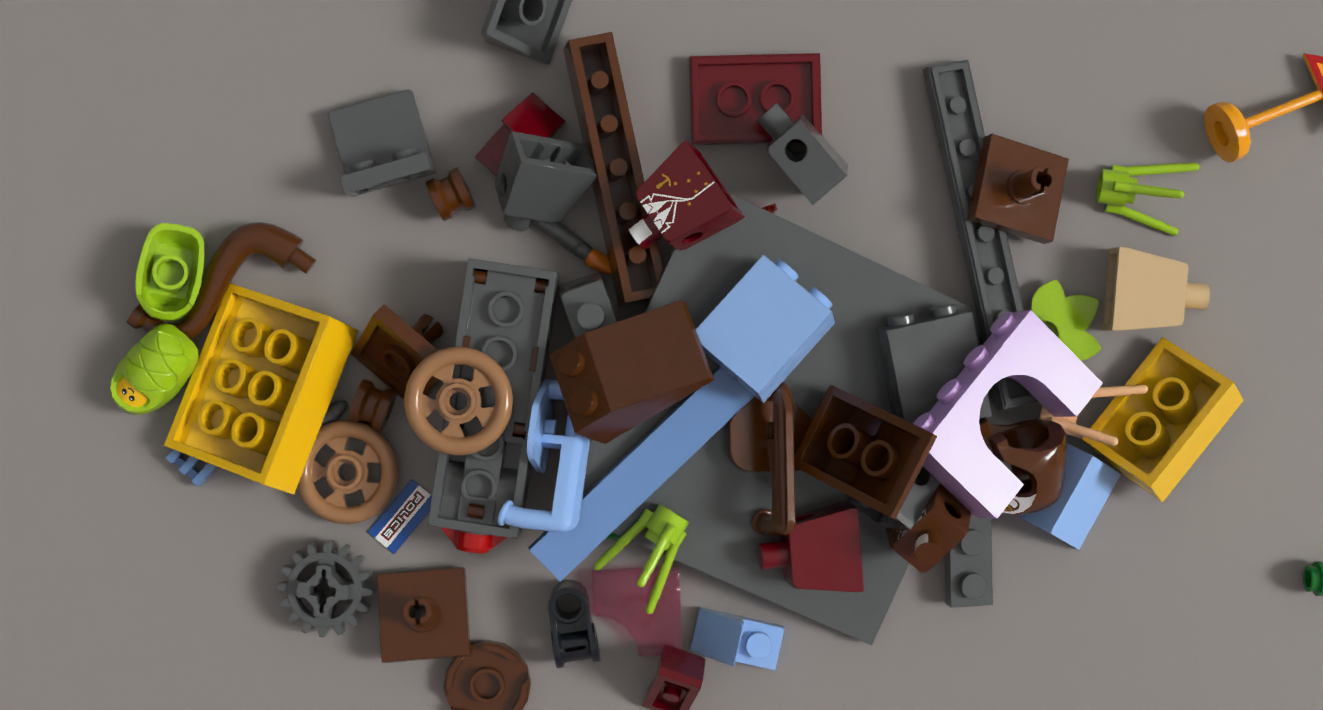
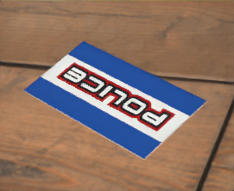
M411 479L368 533L395 554L430 512L432 495Z

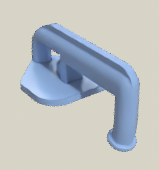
M543 380L532 405L527 437V457L536 472L544 473L546 471L550 448L561 449L552 511L521 508L514 506L513 501L507 500L499 512L498 525L503 526L507 524L524 529L569 532L578 524L591 439L574 432L569 414L567 416L565 436L556 435L557 420H553V400H564L558 380Z

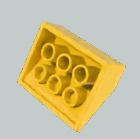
M230 283L220 303L164 446L263 485L295 494L358 330L330 316Z

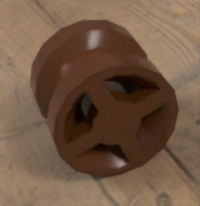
M458 167L450 170L446 178L441 180L433 178L426 181L430 196L443 221L451 219L454 212L460 209L471 210L476 207L470 190Z
M363 379L352 401L348 419L354 422L367 421L371 423L373 429L383 431L392 412L397 391L390 388L380 390L375 388L373 382Z

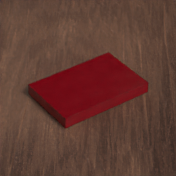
M820 53L689 56L691 145L769 143L772 137L758 123L757 119L776 102L792 121L802 114L822 135ZM799 139L791 140L789 143H800L802 141Z

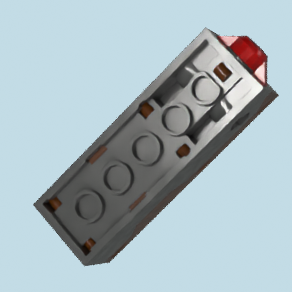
M468 258L455 347H468L479 350L493 358L501 366L512 388L513 409L506 429L489 447L469 455L456 456L441 452L438 454L428 525L440 527L457 550L486 554L507 538L517 539L522 532V528L507 524L503 526L498 525L497 519L503 504L507 500L513 501V505L525 508L532 466L527 457L528 429L533 402L545 379L561 275L559 272ZM455 365L453 378L472 381L474 368L466 365ZM492 386L479 388L482 398L481 407L495 406ZM461 392L454 393L451 397L452 406L458 410L464 409L467 405L465 394ZM476 416L469 422L460 424L465 437L473 435L483 428ZM445 419L443 421L442 431L449 425V422Z

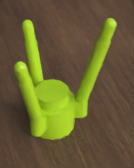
M1173 163L1127 167L1112 164L1111 170L1102 169L1096 189V203L1105 204L1104 212L1120 214L1158 231L1176 236L1179 233L1176 227L1124 205L1125 203L1133 204L1136 194L1181 199L1184 197V192L1165 187L1138 184L1137 178L1130 176L1198 171L1200 165L1198 163Z
M660 503L654 513L645 508L639 520L594 563V569H602L647 527L648 531L644 537L656 545L637 580L638 587L642 588L645 586L664 550H667L645 608L647 614H652L662 593L678 548L687 534L684 531L690 522Z

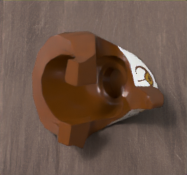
M986 418L979 419L981 435L986 446L992 449L993 455L998 459L1009 463L1011 466L1010 471L1024 484L1002 513L1012 515L1034 513L1055 504L1062 492L1066 469L1067 446L1066 433L1063 427L1051 420L1032 419L1009 425H989Z

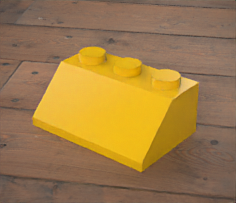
M1164 337L1161 338L1124 385H1146L1148 387L1147 393L1115 396L1090 428L1118 438V444L1113 446L1086 437L1082 438L1084 443L1125 477L1162 503L1244 401L1233 381Z

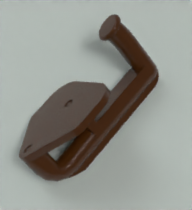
M782 382L764 403L754 396L728 423V452L733 464L747 472H771L772 511L761 509L752 518L754 531L763 535H789L795 530V471H799V469L795 467L794 455L812 422L810 417L793 401L791 390L785 382Z

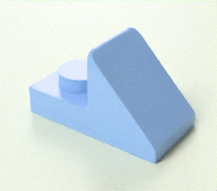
M699 607L690 650L731 666H735V662L776 670L785 627L779 624Z

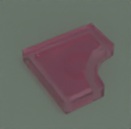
M671 566L662 593L652 614H647L645 608L660 567H655L642 588L637 586V580L644 567L592 570L594 615L609 617L624 625L636 640L639 656L661 655L664 645H670L683 650L679 566Z

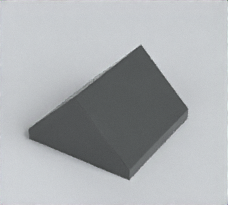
M492 0L481 35L486 43L549 65L572 0Z

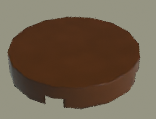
M484 640L471 643V656L454 657L446 670L443 687L452 710H522L528 702L531 678L528 665L518 651L502 642Z

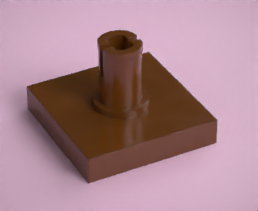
M995 134L985 136L967 220L1042 244L1053 242L1069 159Z
M383 304L373 314L351 355L392 390L397 391V394L404 399L406 385L413 370L423 359L438 351L432 344L443 335V327L437 321L424 334L429 327L428 325L434 319L432 316L423 314L418 322L411 327ZM432 376L427 382L423 394L430 396L440 380Z
M464 567L377 575L382 663L471 656L467 578Z

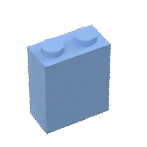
M764 255L696 329L704 353L762 403L770 397L835 324L832 311L830 310L833 304L824 294L814 287L807 291L796 282L799 276L790 266L780 259L774 264Z

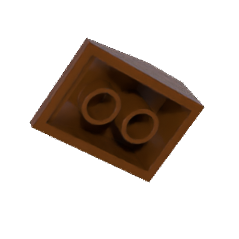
M682 300L586 332L549 355L574 432L604 444L714 381L686 302Z
M830 384L794 455L795 467L875 510L896 519L937 435Z

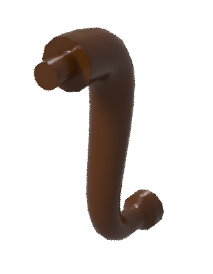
M263 222L240 226L221 242L213 255L202 280L197 299L188 316L179 324L172 325L182 331L190 340L201 334L216 313L236 272L243 262L252 255H262L282 269L291 263L305 274L311 270L316 259L300 249L303 239L281 227ZM140 304L127 320V324L134 329L143 328L147 332L155 326L165 323L150 317L141 308Z

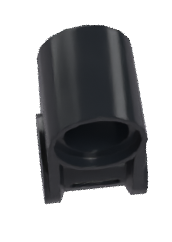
M575 580L559 582L550 594L548 606L556 667L562 668L566 662L592 659L593 662H599V643L596 626L592 620L587 590L581 583ZM565 593H571L579 598L581 606L574 612H565L558 607L557 598Z

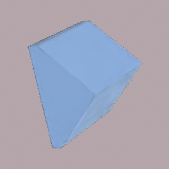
M1066 443L1065 478L1059 499L1055 504L1046 509L1017 516L1079 550L1121 474L1096 457Z

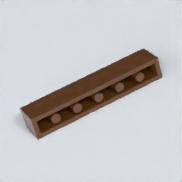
M608 32L568 40L563 51L583 144L588 146L598 175L592 185L618 305L650 299L663 272V266L657 241L644 250L635 241L628 229L648 213L636 197V192L644 183L613 33Z

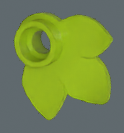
M1056 279L1043 284L1037 289L1031 299V311L1081 361L1095 356L1101 350L1098 341L1085 331L1089 328L1098 310L1099 300L1097 298L1086 295H1070L1065 297L1063 288Z

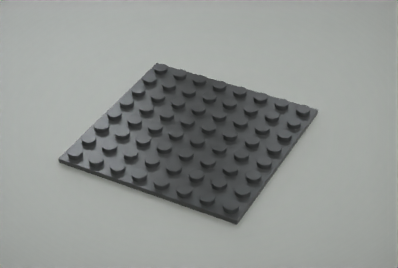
M730 194L745 218L686 250L680 251L674 247L645 309V312L682 300L686 302L695 329H697L763 255L774 264L778 259L785 262L799 276L796 280L798 284L807 291L812 287L816 288L833 304L830 310L832 311L835 324L783 381L790 388L793 401L811 420H813L830 384L892 414L875 329L887 326V318L914 313V318L917 319L931 316L930 308L956 304L957 309L972 312L978 345H983L975 309L733 194ZM705 354L712 372L719 365ZM683 399L606 444L591 439L583 494ZM729 421L612 532L619 536L624 535L639 520L645 508L654 513L660 503L690 522L684 531L687 534L680 544L674 560L869 645L873 644L909 565L904 558L890 547L886 529L878 527L858 511L864 592L792 588L785 581L783 568L761 570L757 554L758 543L781 541L780 535L758 534L752 527V518L756 512L761 509L772 511L771 472H747L733 464L728 452ZM801 470L795 471L796 515L843 502L849 498V495ZM645 527L632 542L653 550L656 544L644 537L648 531V528Z

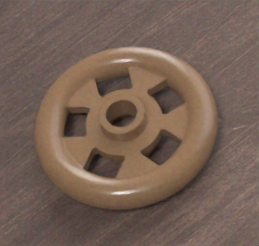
M449 347L430 354L413 370L405 389L404 408L410 427L424 444L448 455H469L489 447L502 435L511 418L513 394L506 373L493 358L473 348ZM455 365H466L474 368L472 381L462 378L454 379ZM432 376L444 383L439 388L436 399L423 394L425 386ZM492 386L495 406L483 408L481 407L482 398L479 388ZM456 392H461L467 397V405L462 410L454 408L451 404V397ZM435 410H438L439 414L449 422V425L441 433L427 420V417ZM475 416L478 417L483 428L477 433L465 437L460 424L469 422Z
M338 420L327 423L320 427L298 483V492L307 507L327 521L338 524H356L366 521L380 513L395 493L399 478L397 456L388 439L380 431L373 429L371 425L352 420ZM349 437L367 443L363 455L352 450H346ZM327 444L335 451V454L329 458L326 466H323L315 460L318 451ZM345 463L351 464L355 469V475L351 480H346L341 476L340 469ZM368 463L381 464L380 482L367 481L369 477ZM323 476L328 485L334 490V493L325 499L319 494L314 485ZM361 489L365 502L347 507L344 495Z

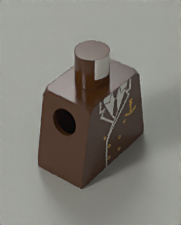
M940 483L911 530L885 528L889 545L919 572L926 573L933 566L937 565L966 536L969 529L971 512Z

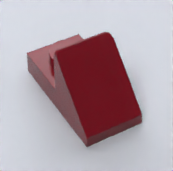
M532 92L501 120L503 125L478 152L475 158L497 176L506 144L512 131L552 138L566 121Z
M664 645L655 675L647 689L642 706L652 710H689L703 683L705 658L670 645Z

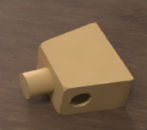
M1127 247L1110 248L1102 331L1181 326L1184 322L1185 309H1207L1210 300V287L1208 284L1187 282V263Z

